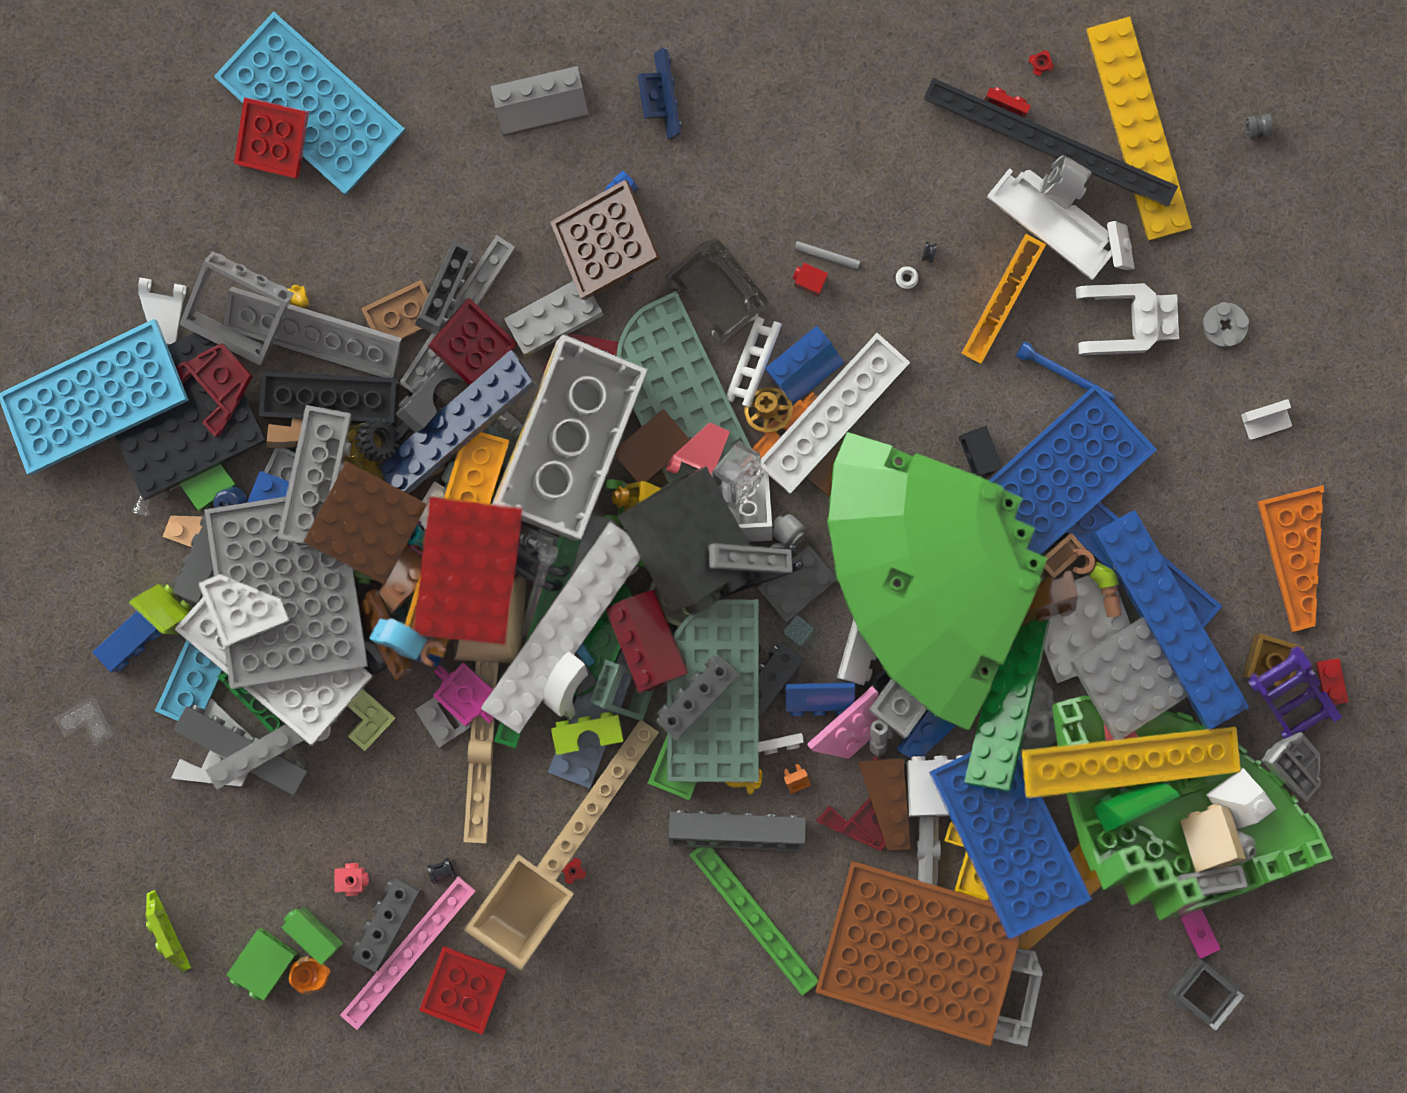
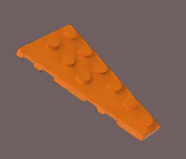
M1324 485L1257 502L1291 632L1314 627L1316 623V590L1320 559L1321 514L1323 512L1322 495L1324 493Z

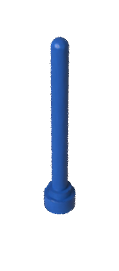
M1026 341L1022 343L1016 354L1017 358L1023 361L1031 359L1086 390L1095 385L1036 353L1032 345ZM1099 387L1111 401L1115 399L1114 394Z

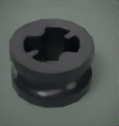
M926 241L922 261L928 259L930 263H933L937 243L930 245Z

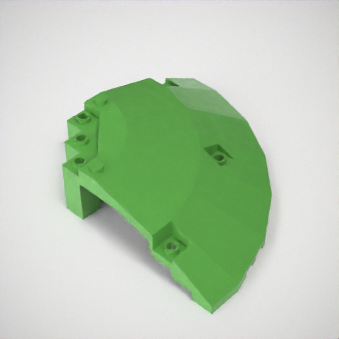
M847 432L833 464L827 524L835 561L836 579L842 588L849 611L852 613L857 625V631L864 641L868 643L875 657L877 656L884 666V670L893 681H896L908 694L915 697L934 716L969 730L991 688V683L998 666L1003 664L1041 580L1040 575L1047 558L1027 549L1035 528L1014 519L1022 498L1003 490L1004 487L916 453L914 456H911L893 448L891 445ZM896 458L901 459V466L895 464ZM894 580L900 581L901 585L899 588L894 587ZM982 667L986 668L988 671L986 676L982 675L980 672Z
M1081 696L1058 702L1052 706L1058 746L1105 741V723L1089 696ZM1164 711L1136 729L1135 732L1138 737L1205 729L1202 725L1193 721V717L1181 712ZM1239 743L1240 769L1244 768L1276 808L1258 823L1236 829L1253 837L1256 843V854L1251 860L1245 863L1230 865H1241L1248 886L1245 889L1203 896L1195 877L1183 881L1178 879L1180 875L1196 873L1180 820L1186 819L1189 813L1207 811V807L1213 804L1206 794L1234 773L1189 778V780L1185 778L1164 781L1176 790L1180 796L1108 832L1104 831L1093 807L1100 804L1099 799L1109 794L1113 798L1118 796L1117 791L1120 790L1119 787L1066 793L1082 852L1090 871L1096 870L1103 889L1123 884L1131 905L1151 900L1160 921L1189 914L1254 891L1266 883L1285 879L1328 862L1333 857L1318 825L1308 813L1304 814L1297 805V798L1294 795L1291 797L1283 787L1284 782L1272 772L1269 773L1260 765L1262 762L1258 759L1255 761L1247 755V750ZM1129 785L1131 789L1136 787V785Z

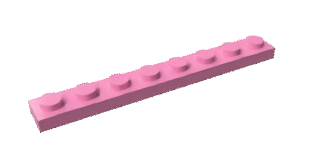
M458 876L340 1016L358 1030L476 890Z

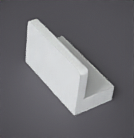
M1287 399L1242 414L1241 416L1249 439L1252 440L1291 427L1292 423L1287 409L1291 408L1289 400Z

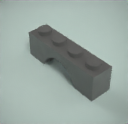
M439 358L441 362L438 366L434 365L427 371V379L424 382L422 380L414 386L412 389L414 394L411 397H405L399 404L401 409L396 415L415 433L423 429L437 413L433 403V392L437 384L447 383L457 386L464 381L441 358Z

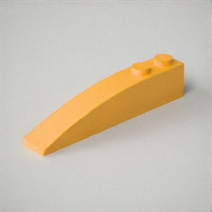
M1028 234L1024 235L962 354L979 363L983 362L1046 246L1045 243Z

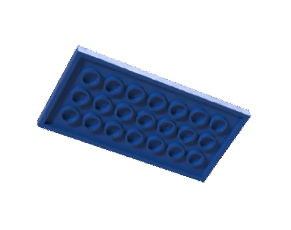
M1095 384L988 481L1004 487L1003 490L1022 498L1014 519L1035 528L1027 549L1041 555L1157 449Z
M971 752L929 771L931 779L1008 939L1092 900L1042 796L1026 797L1023 757L1021 753H1019L1011 792L966 785L964 781Z

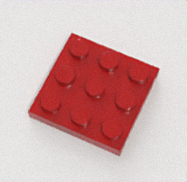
M245 97L234 164L299 178L309 111Z
M443 946L419 1011L483 1034L507 969Z

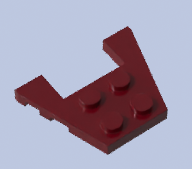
M223 343L198 354L192 360L178 364L176 367L182 384L193 375L218 404V407L202 422L216 438L221 436L253 378L251 373Z
M874 756L871 760L879 759L876 756ZM870 796L847 821L830 805L816 819L818 823L879 851L885 847Z

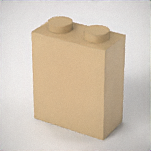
M1214 804L1208 806L1207 811L1202 813L1199 811L1192 812L1187 815L1186 819L1180 820L1196 872L1224 868L1246 860L1229 807Z

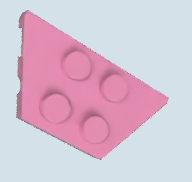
M872 686L807 745L816 752L847 759L852 757L872 738L870 737L871 725L879 719L868 710L879 697L878 692Z

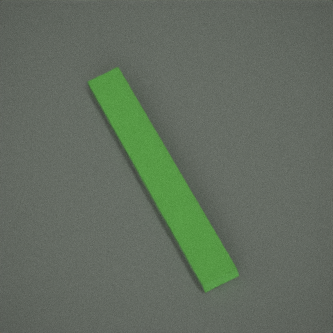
M698 847L690 853V857L799 993L803 996L818 984V978L713 848Z

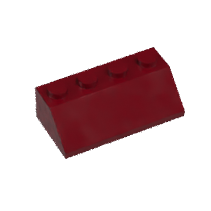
M655 590L624 599L606 608L639 693L652 691L688 674Z

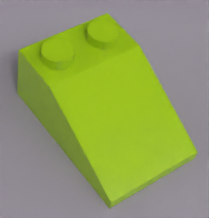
M157 584L129 602L162 634L177 635L178 632L175 628L193 609L186 600L180 601L175 596L176 594L172 593L174 589L168 584L166 586Z

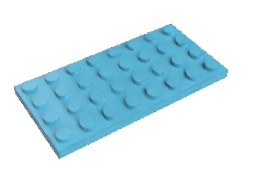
M275 12L263 22L214 76L242 103L244 98L248 97L309 111L302 157L345 195L355 187L406 131L405 128Z
M155 319L0 393L2 409L28 475L40 472L189 401L159 323Z

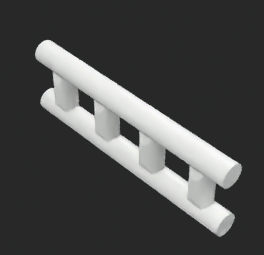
M756 317L726 395L729 402L732 403L735 396L744 398L742 405L749 408L752 405L782 326L781 323L776 321L773 322L771 328L762 326L764 319ZM759 334L768 336L764 348L755 347ZM751 355L760 357L756 369L747 367ZM743 375L752 378L748 390L739 388Z

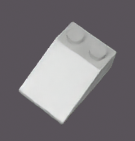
M764 470L724 472L725 500L747 541H772L769 475Z

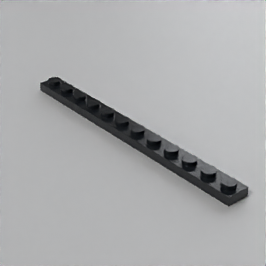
M935 78L932 79L924 96V100L1056 159L1062 155L1069 157L1089 169L1092 175L1164 207H1169L1178 188L1177 185Z

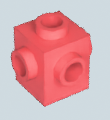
M346 863L345 867L334 869L335 892H345V896H358L359 892L364 891L365 886L369 884V874L365 872V867H359V863ZM350 876L354 878V883L350 881Z

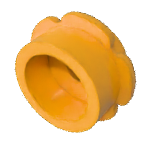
M618 486L616 491L612 493V502L618 508L628 506L629 491L621 486Z

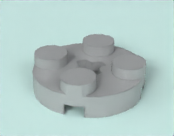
M1222 302L1213 306L1203 318L1205 337L1217 347H1231L1238 344L1244 339L1248 331V317L1239 306L1232 303ZM1229 320V325L1231 326V329H1225L1223 331L1221 329L1222 324H1220V321Z

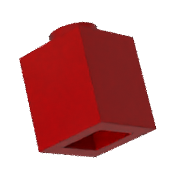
M803 263L802 268L797 266L792 279L796 280L795 287L819 297L828 273Z

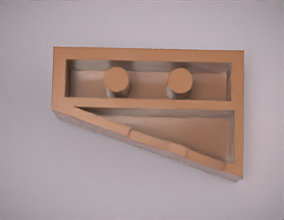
M407 545L386 584L379 591L385 608L391 614L414 596L420 577L422 555ZM412 545L413 547H415L423 553V550H421L420 546Z

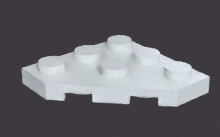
M218 575L199 583L224 647L289 621L283 603L277 597L268 595L223 575Z

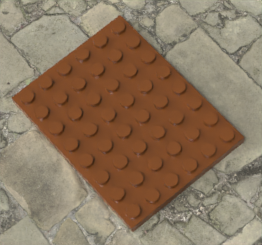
M852 861L815 992L991 1046L1022 933L1008 939L991 901Z

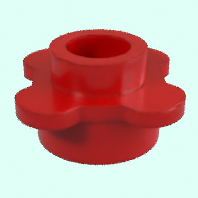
M1046 50L1029 57V63L1034 68L1033 73L1037 76H1040L1042 72L1054 69L1050 53Z
M574 858L572 862L567 863L562 870L567 884H572L577 879H584L586 876V872L582 870L580 865L581 860L578 858Z

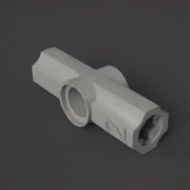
M923 816L919 817V840L916 843V847H918V852H916L918 880L938 885V861H940L941 853L939 817Z

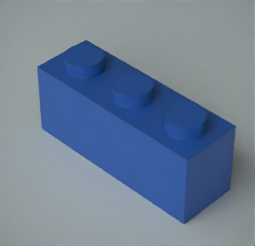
M137 610L92 653L110 672H116L117 670L121 672L129 665L128 660L133 655L135 657L139 656L146 649L144 645L149 640L155 641L162 633Z

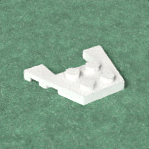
M211 698L205 709V715L210 718L215 715L226 721L225 726L231 729L236 726L246 732L245 737L253 739L214 699ZM210 750L202 768L180 759L171 778L212 783L206 769L225 758ZM249 772L226 785L243 786Z

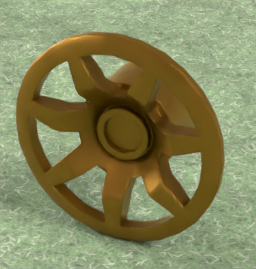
M774 387L761 388L756 391L755 397L757 396L755 402H752L751 407L757 409V413L751 418L749 417V407L745 406L744 413L748 424L755 430L763 433H772L782 429L788 424L793 413L791 400L780 389ZM781 396L786 399L788 406L778 404ZM778 411H788L784 421L777 414ZM763 417L764 428L755 425L753 422ZM770 418H773L780 424L774 428H768Z

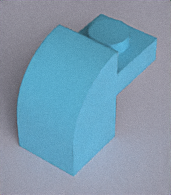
M380 619L370 637L373 642L390 647L401 656L417 660L427 639L413 629L392 619H389V621Z

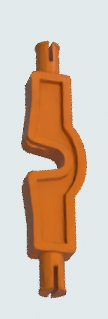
M813 392L803 402L801 400L796 402L793 406L792 417L788 424L783 427L784 430L787 431L816 400L817 396H814ZM788 412L785 415H781L779 417L784 421L788 415ZM773 419L769 423L768 428H774L780 424ZM776 432L765 433V436L752 448L753 452L742 464L750 470L780 439V436Z

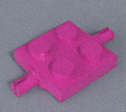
M462 663L456 671L450 674L441 665L434 670V673L443 682L433 697L464 726L467 727L479 715L489 724L495 719L481 709L493 689L465 663Z

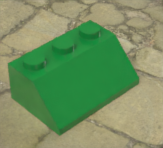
M1164 781L1136 784V787L1132 789L1128 785L1118 790V796L1114 798L1109 794L1099 799L1100 804L1093 807L1104 831L1108 832L1180 795Z

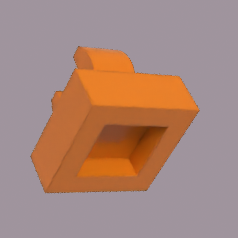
M799 764L795 765L797 769L795 773L790 774L788 769L784 770V780L790 794L811 786L805 769H801Z

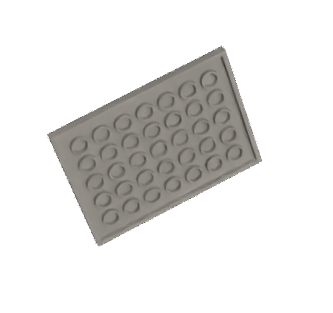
M286 497L205 510L214 577L223 575L281 599L289 621L224 647L230 689L368 667L353 568L309 545L278 539Z

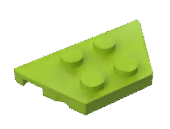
M156 890L147 893L146 918L148 921H146V926L151 934L154 933L157 942L155 944L158 952L161 955L163 954L165 959L182 972L191 969L190 963Z

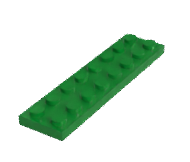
M1049 619L1041 622L1033 620L1024 626H1020L1003 664L998 666L991 683V688L983 702L964 781L966 785L1011 792L1050 625Z

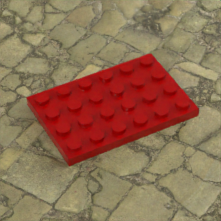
M430 496L414 631L424 636L505 645L522 508Z

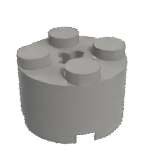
M1062 155L1052 164L1051 168L1054 170L1050 176L1048 174L1045 175L1040 187V193L1063 208L1069 209L1076 198L1081 199L1086 191L1084 184L1089 179L1091 171L1069 157Z

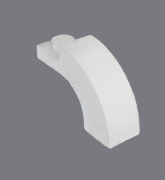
M569 651L558 662L548 678L543 700L559 716L562 717L564 715L571 720L576 715L572 703L573 695L588 673L585 664Z

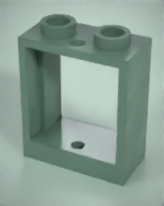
M605 660L590 703L642 721L654 690L639 693L636 687L628 710L613 705L612 703L623 673L632 674L629 668Z

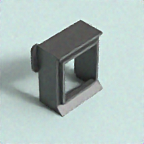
M1198 957L1168 992L1169 999L1181 1009H1190L1215 1031L1245 996L1240 992V987L1226 975L1220 976ZM1204 970L1232 992L1211 1018L1206 1016L1183 996Z

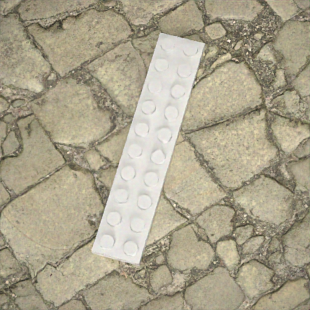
M609 521L481 707L482 710L517 733H520L543 700L544 689L553 669L568 651L574 655L641 557L628 533Z

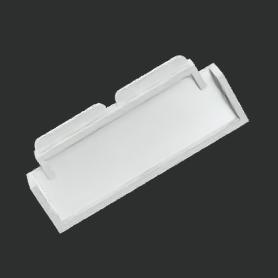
M1009 168L988 194L987 198L1089 279L1093 280L1112 256L1111 250L1108 252L1104 249V246L1109 241L1108 231L1077 206L1071 205L1069 209H1065L1042 195L1040 187L1043 179L1031 170H1026L1024 173L1021 172L1015 179L1011 176L1013 171Z

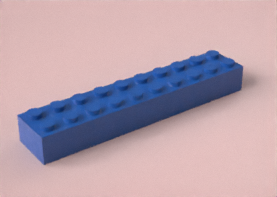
M1130 511L1092 533L1140 618H1144L1187 694V699L1204 729L1210 730L1249 708L1136 511Z

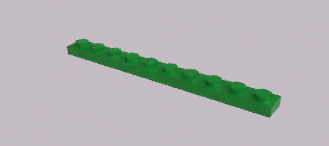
M559 536L551 564L559 568L567 565L570 568V572L563 577L547 573L546 580L554 582L559 579L562 581V587L557 591L542 589L526 642L569 581L581 539L572 541ZM500 721L494 742L516 748L521 731L517 733Z

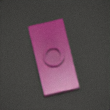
M1202 909L1180 916L1200 959L1220 950Z

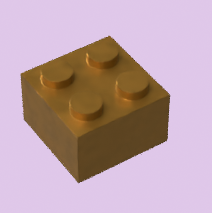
M1255 634L1242 677L1252 679L1250 675L1255 673L1259 678L1289 659L1288 656L1291 655L1290 650L1299 645L1264 634ZM1295 670L1271 686H1280L1294 677L1297 671Z

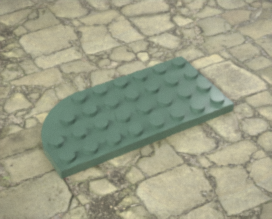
M677 291L641 308L624 328L617 349L618 358L647 369L633 405L641 426L664 409L689 439H692L708 423L730 431L715 470L753 452ZM682 462L678 473L673 474L666 471L667 465L662 469L669 484L682 475L697 470Z
M759 599L718 600L708 609L688 616L674 634V639L688 674L667 683V705L670 707L676 701L673 696L681 688L686 690L691 685L689 680L697 671L702 674L707 667L704 664L713 655L718 657L721 654L740 674L677 740L667 732V781H759Z

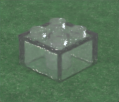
M739 441L712 471V477L728 506L734 510L739 504H743L747 500L753 488L756 489L762 480L761 455Z

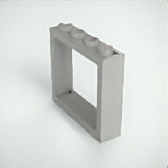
M212 251L202 265L179 325L217 344L223 343L232 352L261 365L269 354L294 293L282 285H277L267 280L265 276L256 274L245 266L236 264L226 259L222 254ZM212 270L280 304L263 345L196 311Z

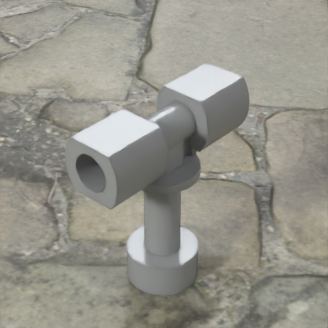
M876 720L872 723L870 737H872L870 740V751L878 757L886 752V739L893 737L892 729L881 720Z

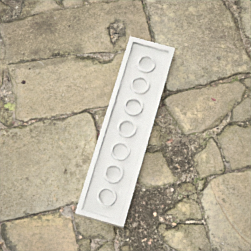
M876 333L761 458L757 465L791 494L910 362Z

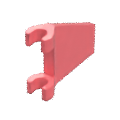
M708 423L671 457L666 471L673 474L678 473L682 462L696 469L707 466L713 477L730 431Z

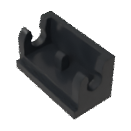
M987 426L969 431L958 437L973 475L982 476L1002 468Z

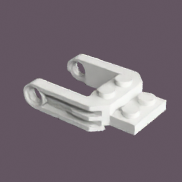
M1145 283L1076 287V300L1095 297V300L1132 298V332L1135 339L1078 343L1079 355L1145 353L1156 341L1179 339L1177 295H1156Z

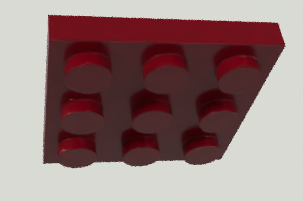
M467 298L430 342L428 347L465 382L471 385L510 350H513L517 342L470 298Z

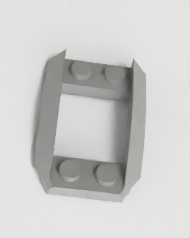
M1018 948L1012 971L1030 975L1021 1019L1019 1021L999 1016L993 1039L1027 1046L1043 972L1036 952Z

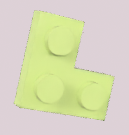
M362 689L348 705L351 710L362 718L348 734V737L366 751L392 723L395 716L366 690Z

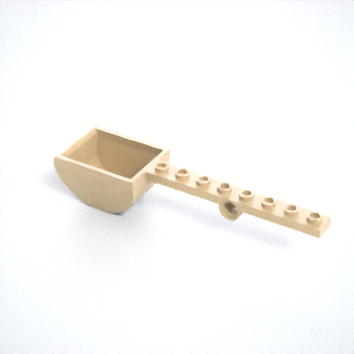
M514 574L505 645L455 639L453 660L476 662L475 673L492 689L498 684L499 663L511 664L523 647L527 579L517 574ZM480 715L472 720L471 739L468 747L469 769L464 842L487 843L495 719L489 724Z
M643 721L638 722L539 865L535 867L523 857L517 855L464 931L509 961L519 970L523 968L574 894L555 880L659 733Z

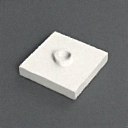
M1116 221L1109 222L1107 227L1114 266L1123 270L1135 269L1128 226Z

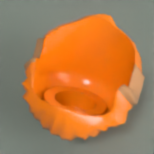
M305 956L292 964L288 980L291 986L301 994L318 993L326 986L331 970L324 963L320 965L313 957Z

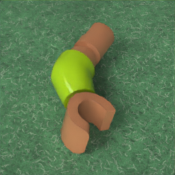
M1081 548L1074 549L1073 553L1075 555H1083L1085 557V565L1081 568L1075 567L1073 572L1079 574L1088 573V576L1097 583L1098 588H1101L1102 594H1105L1103 601L1107 617L1122 615L1120 597L1116 595L1119 581L1114 570L1099 562L1095 563L1094 556L1090 551Z

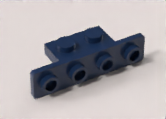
M667 47L654 53L657 73H641L637 77L644 119L664 118L667 139H674L681 134L682 125L678 118V101L674 93L675 82L670 68L671 57L668 54Z

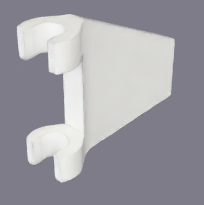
M140 278L138 294L147 322L152 319L157 320L166 344L176 342L187 286L175 284L173 297L149 293L152 280Z

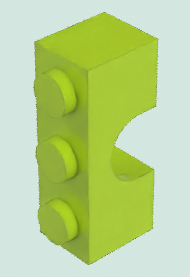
M613 711L601 713V718L592 720L591 716L578 718V723L569 724V720L557 722L556 727L551 728L556 755L579 751V736L586 730L594 731L599 736L601 746L623 742L624 738L619 715H614Z

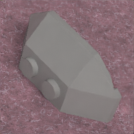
M1301 732L1275 743L1262 759L1271 772L1305 802L1310 799L1321 785V779L1319 778L1320 753Z

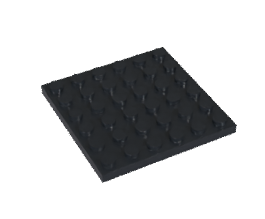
M194 332L167 346L175 367H177L178 364L192 360L198 354L219 344ZM193 375L182 384L189 401L115 435L143 500L146 501L267 442L245 393L219 438L214 437L202 423L218 407V404Z

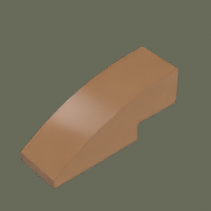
M292 418L291 427L269 424L267 448L297 447L303 419Z
M1072 533L1044 555L1047 561L1040 575L1041 580L1039 584L1044 582L1043 579L1053 577L1054 579L1080 555L1077 556L1073 553L1074 549H1085Z

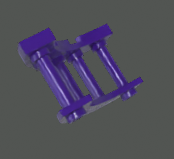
M1299 646L1290 650L1291 655L1288 656L1289 659L1259 678L1253 673L1250 675L1252 679L1249 681L1254 691L1261 693L1284 729L1281 732L1284 739L1299 732H1304L1325 718L1326 720L1331 718L1334 722L1342 718L1327 693L1324 691L1321 693L1317 686L1321 685L1313 670L1311 671V664ZM1295 670L1297 671V675L1270 692L1266 691V688ZM1308 682L1310 686L1306 688L1307 691L1276 709L1272 702L1273 700L1300 683ZM1311 698H1318L1322 704V707L1319 708L1320 711L1289 729L1282 716Z

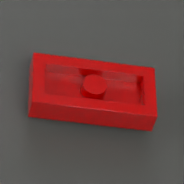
M1001 88L989 89L985 101L1021 117H1026L1031 106L1027 104V100L1018 96L1013 98L1006 95L1007 92Z
M1335 658L1315 662L1319 682L1321 683V692H1326L1334 705L1347 703L1348 698L1340 659Z

